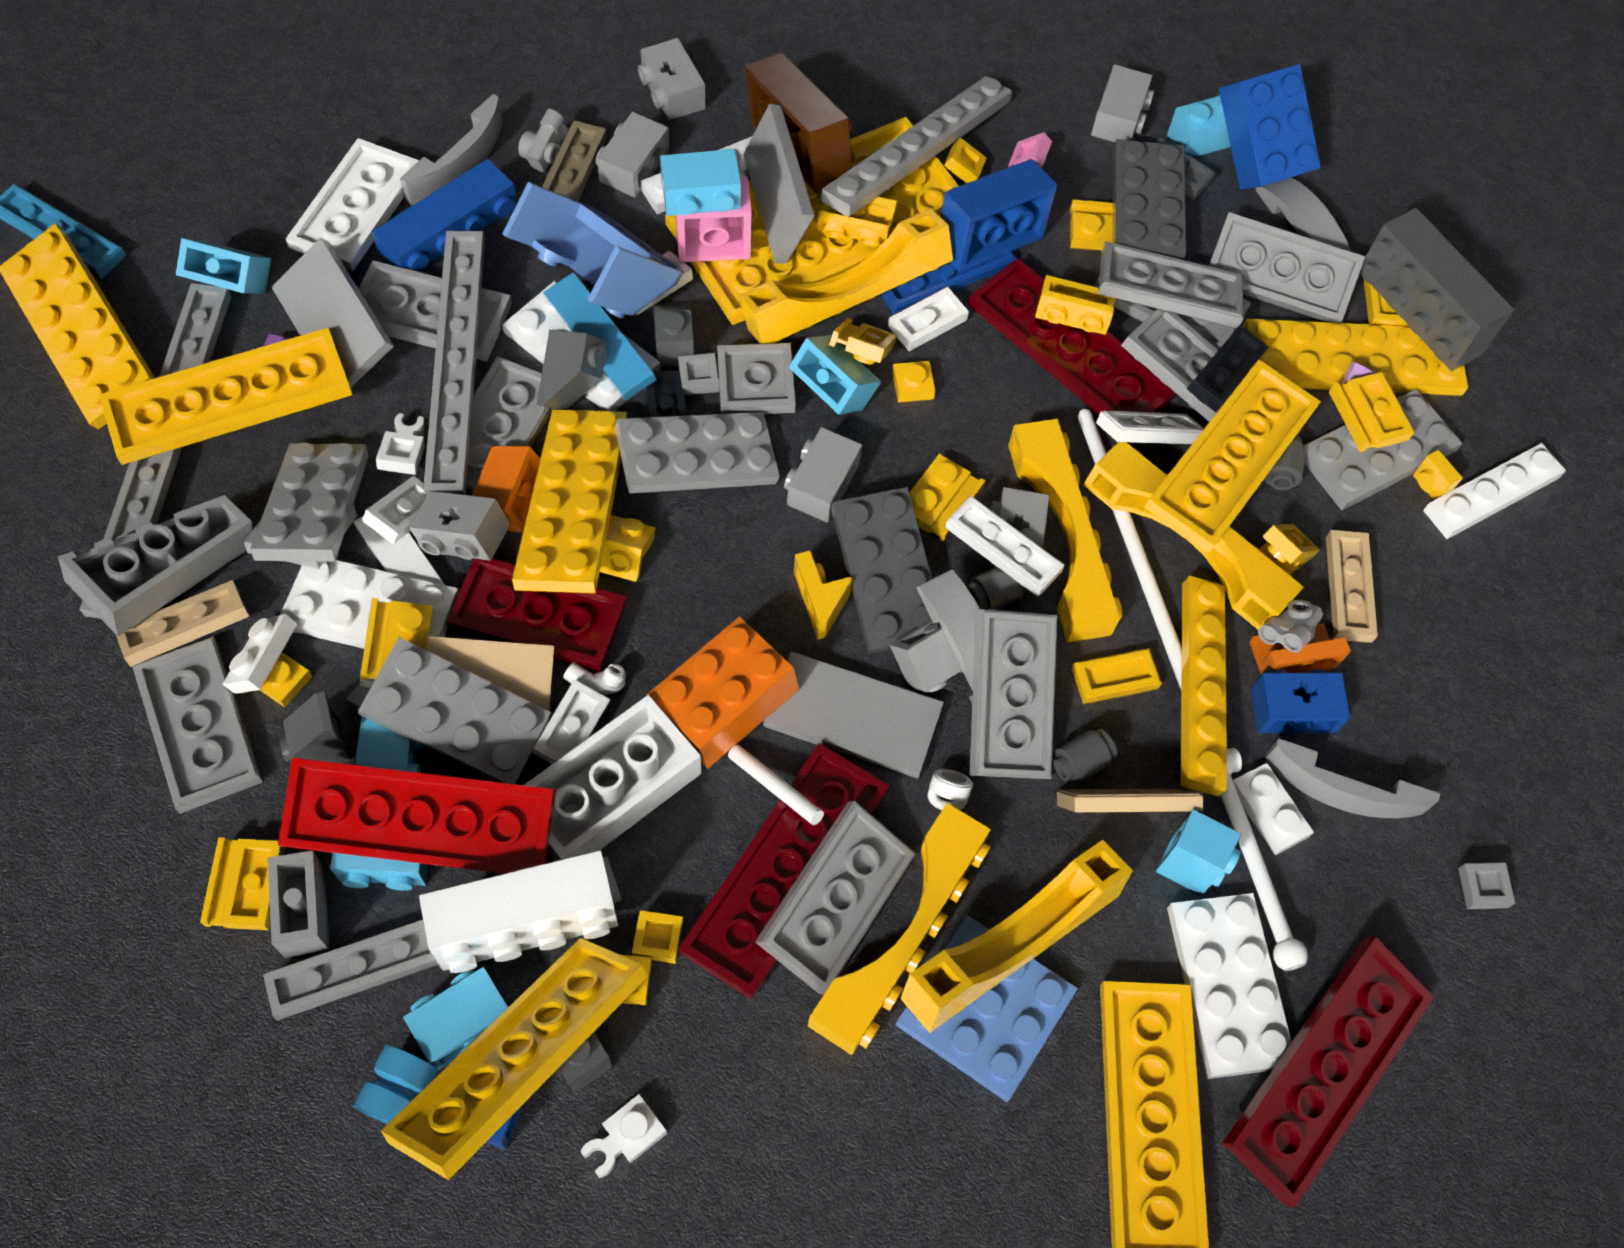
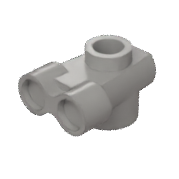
M547 109L540 121L541 126L537 133L526 131L519 142V155L527 159L533 169L540 172H545L549 164L554 163L569 131L563 124V116L553 109Z
M1305 600L1291 601L1288 604V610L1278 617H1271L1259 628L1258 635L1266 644L1281 643L1288 651L1297 653L1307 644L1315 642V630L1317 624L1322 619V610L1320 607L1312 605Z

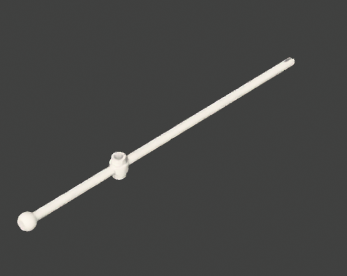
M1081 409L1078 414V420L1096 464L1107 452L1091 411L1089 409ZM1112 509L1181 689L1182 647L1130 512ZM1228 748L1227 790L1221 794L1233 829L1241 833L1238 842L1277 943L1273 950L1274 961L1284 971L1295 970L1306 965L1308 951L1302 942L1294 939L1232 780L1231 774L1241 770V755L1236 748Z

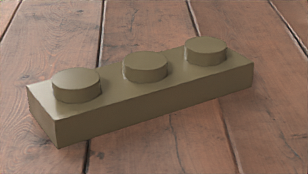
M573 120L542 187L579 201L596 164L598 151L606 142V128Z

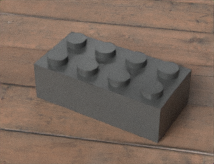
M1417 208L1382 226L1360 270V274L1373 286L1388 305L1398 313L1410 326L1411 330L1423 340L1434 352L1435 356L1451 372L1484 354L1514 311L1513 307Z

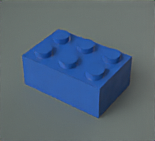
M1300 64L1218 88L1240 190L1262 187L1321 168Z
M1033 159L1012 165L945 192L941 218L949 225L953 261L950 263L958 272L999 257L1008 250L1013 251L1043 239L1057 184Z

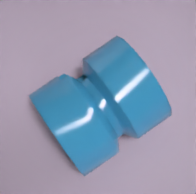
M384 1045L374 1064V1072L378 1078L376 1081L364 1083L353 1107L376 1120L388 1124L415 1096L435 1079L438 1069L412 1054L389 1045Z

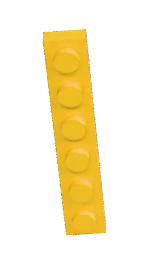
M1189 575L1182 583L1181 787L1220 796L1227 790L1225 585Z

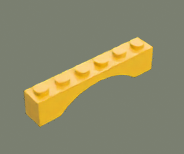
M930 208L899 222L891 235L874 253L840 275L807 284H786L771 280L740 294L739 297L748 330L759 344H774L794 333L810 328L831 316L840 314L857 304L873 299L894 287L903 285L920 275L936 270L938 267L953 261L949 225Z
M1058 419L1014 425L1008 447L1017 477L1030 485L1037 493L1049 495L1048 504L1059 519L1067 540L1069 576L1056 608L1066 642L1070 643L1112 636L1119 620L1122 618V607L1119 598L1113 597L1111 591L1110 568L1107 563L1102 562L1100 556L1101 543L1099 533L1096 529H1092L1089 521L1090 506L1087 497L1082 496L1079 489L1080 475L1076 464L1071 463L1069 457L1070 443L1066 432L1062 433Z
M1118 442L1095 464L1083 486L1111 509L1132 512L1151 518L1181 535L1143 508L1168 475L1163 473L1127 442ZM1230 526L1209 554L1181 535L1207 559L1216 571L1222 584L1225 585L1232 609L1258 630L1271 617H1278L1304 588L1289 573L1281 569Z
M946 803L926 834L921 847L923 890L918 911L911 925L898 942L879 959L854 973L833 979L809 1017V1028L852 1056L859 1045L867 1049L880 1028V1025L874 1022L882 1007L890 1011L904 989L897 984L905 970L911 973L917 969L926 953L920 946L927 935L936 938L948 918L942 912L950 899L957 903L970 882L964 878L966 872L971 865L979 868L987 856L991 846L986 844L985 841L991 829L949 803Z
M1101 840L1075 858L1037 895L1001 923L969 942L943 950L911 972L901 1000L927 1031L931 1033L1118 898L1133 870L1104 840Z

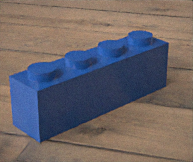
M484 160L373 230L372 234L379 256L389 265L422 272L428 265L444 256L446 231H484L485 228L499 219L510 215L517 205L514 183L490 160Z

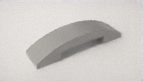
M492 94L471 113L473 129L438 161L433 163L423 157L400 178L408 204L414 205L486 160L499 138L503 123L499 97Z
M1287 178L1262 187H1256V192L1272 214L1282 212L1298 235L1352 252L1343 232L1331 213L1317 196L1299 181Z
M952 569L917 586L916 589L933 624L940 623L973 691L976 610L981 609L967 587ZM973 695L969 696V698H970V700H971V703H972Z
M1279 738L1265 755L1264 761L1296 789L1324 804L1350 813L1377 818H1407L1423 815L1439 801L1440 793L1402 780H1398L1386 791L1315 767L1318 756L1317 751Z

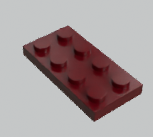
M491 559V561L473 560L446 621L449 629L489 641L554 646L553 659L569 664L576 662L584 668L597 672L602 671L627 606L626 596L598 588L596 593L514 590L512 578L515 565L496 559Z

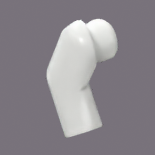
M573 662L566 670L563 679L571 684L575 679L605 696L617 693L623 688L626 672L621 666L610 664L604 671L592 674L578 663Z

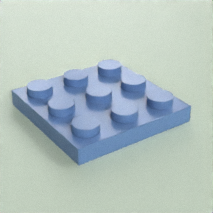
M966 915L945 949L954 948L969 942L989 929ZM1032 959L931 1033L927 1031L907 1006L895 1025L1008 1102L1078 988Z

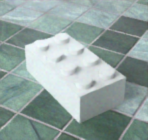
M647 695L524 785L556 789L548 853L555 861H560L600 851L701 774V755L652 698Z
M601 850L419 895L428 949L443 971L450 969L451 973H462L477 967V962L495 958L497 962L513 960L522 955L521 951L538 946L540 950L556 949L565 945L566 939L581 935L585 939L599 938L607 935L610 932V928L618 926Z

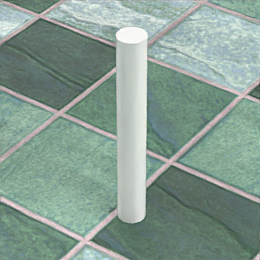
M735 745L730 749L728 753L729 759L809 823L816 825L822 820L824 812L740 745Z

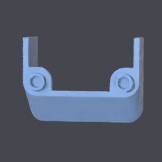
M531 182L527 183L502 233L507 238L535 248L539 252L537 257L548 265L557 267L558 263L569 266L594 285L587 300L592 304L604 307L606 311L619 318H624L625 314L633 316L676 286L684 272L603 212Z

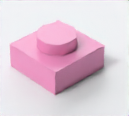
M1043 132L1017 142L1008 167L1029 159H1033L1040 167L1043 166L1052 141Z

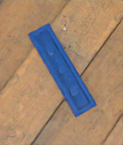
M1008 250L999 257L962 272H958L949 262L938 267L936 270L929 271L903 285L881 293L880 296L893 315L946 287L953 292L994 275L1017 258L1011 250Z

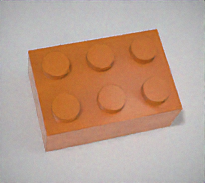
M739 616L646 694V696L649 695L701 755V763L709 769L733 746L739 743L799 690L794 667Z

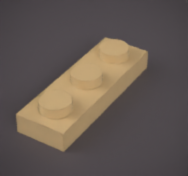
M1330 530L1326 536L1333 639L1345 637L1347 641L1372 643L1377 638L1378 632L1369 533Z
M231 580L154 612L120 636H117L124 659L132 667L248 618L249 615L234 581Z

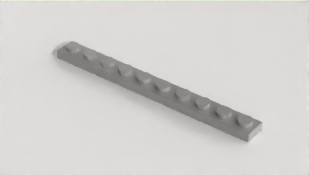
M191 283L159 377L211 361L231 299L228 289ZM182 447L129 463L104 539L111 537L112 540H116L137 532L136 527L150 522L153 525L158 523ZM82 600L79 610L85 617L100 618Z

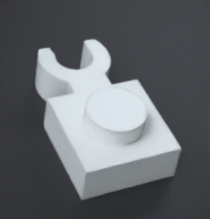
M399 413L394 420L396 432L385 431L376 457L377 469L416 475L425 448L423 437L425 434L424 418L418 416L416 424L407 426L404 422V414Z
M638 1094L602 1123L609 1135L605 1139L590 1140L583 1146L580 1152L584 1158L598 1150L606 1154L604 1164L595 1170L597 1176L602 1178L613 1170L616 1158L621 1153L632 1163L664 1137L667 1131Z

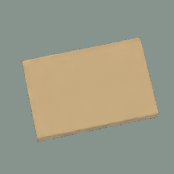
M428 636L427 651L549 711L554 646Z
M1177 788L1063 789L1057 791V806L1072 812L1192 811L1193 809L1195 811H1203V796L1199 793Z

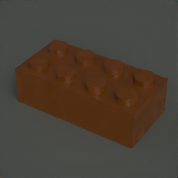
M782 52L745 66L752 126L755 129L758 127L769 104L781 105L803 179L815 193L821 192L828 184L852 169L854 154L850 146L849 133L852 132L850 118L846 112H842L832 102L828 95H824L816 87L812 79H808L799 70L798 66L792 63Z

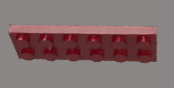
M1019 258L1015 259L969 296L967 304L1098 415L1101 411L1158 413L1176 397V393L1171 388L1162 383L1141 362L1137 361L1121 346L1123 343L1107 331L1106 335L1087 332L1080 328L1059 323L1055 324L1047 320L1035 318L1045 279Z
M818 743L790 786L824 812L822 820L818 824L812 825L780 799L678 948L679 954L750 1000L754 998L778 961L755 943V941L848 802H857L869 814L873 815L889 790L888 784Z
M1364 937L1222 1143L1283 1205L1295 1208L1434 996L1377 937Z

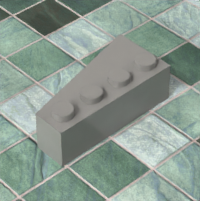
M223 495L174 513L173 519L153 525L152 522L136 527L137 532L116 540H112L111 537L94 543V548L76 555L71 551L58 556L64 581L117 636H120L246 551L244 540L252 531V521Z

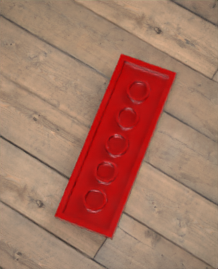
M292 757L278 846L507 874L546 864L556 789Z

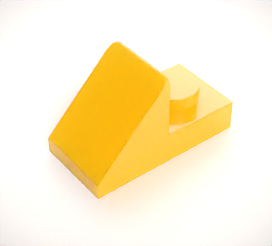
M1294 524L1273 525L1262 536L1267 542L1259 549L1265 556L1290 575L1320 551Z
M811 551L795 554L794 575L817 640L826 637L848 600L853 578L847 577L826 583V576L821 563L815 564Z

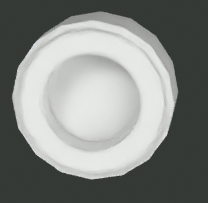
M938 769L933 773L928 791V799L934 807L943 810L946 803H949L958 810H962L970 797L973 783L969 777L960 772L950 769ZM939 796H941V797H943V798H946V799H949V800H954V801H953V802L945 801V800H943V799H940Z

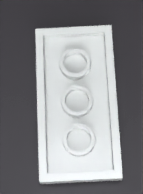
M358 138L287 236L286 241L289 248L305 254L322 238L331 244L346 270L353 272L374 242L372 231L389 220L404 198L400 178L419 160Z
M555 281L502 324L504 334L541 363H544L549 329L572 332L547 301L543 293L555 285ZM625 336L651 371H660V362ZM602 373V379L583 395L602 411H616L626 402L604 373Z
M338 560L335 562L324 561L319 569L301 566L280 615L286 614L297 623L293 631L295 633L364 649L372 598L391 603V600L432 605L429 636L444 637L448 629L446 621L459 591L455 587Z
M1254 894L1171 903L1167 907L1184 983L1185 985H1191L1193 1021L1207 1079L1272 1071L1292 1041Z

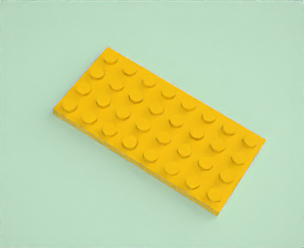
M901 118L850 139V146L854 154L852 168L910 129L913 125L908 118ZM936 155L878 196L897 201L890 235L899 222L930 208L941 217L945 192L954 187H959ZM749 180L751 202L750 259L691 262V264L733 326L745 321L739 297L740 294L771 280L786 284H807L832 278L861 263L874 253L881 244L875 247L861 244L858 239L849 237L834 239L818 231L817 217L823 206V202L820 201L822 191L815 193L805 183L815 216L786 264L775 263L752 182ZM665 215V223L677 241L676 215Z

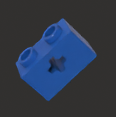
M1274 669L1262 673L1251 689L1257 733H1337L1350 719L1342 673H1327L1323 669H1313L1305 673H1288L1283 669Z

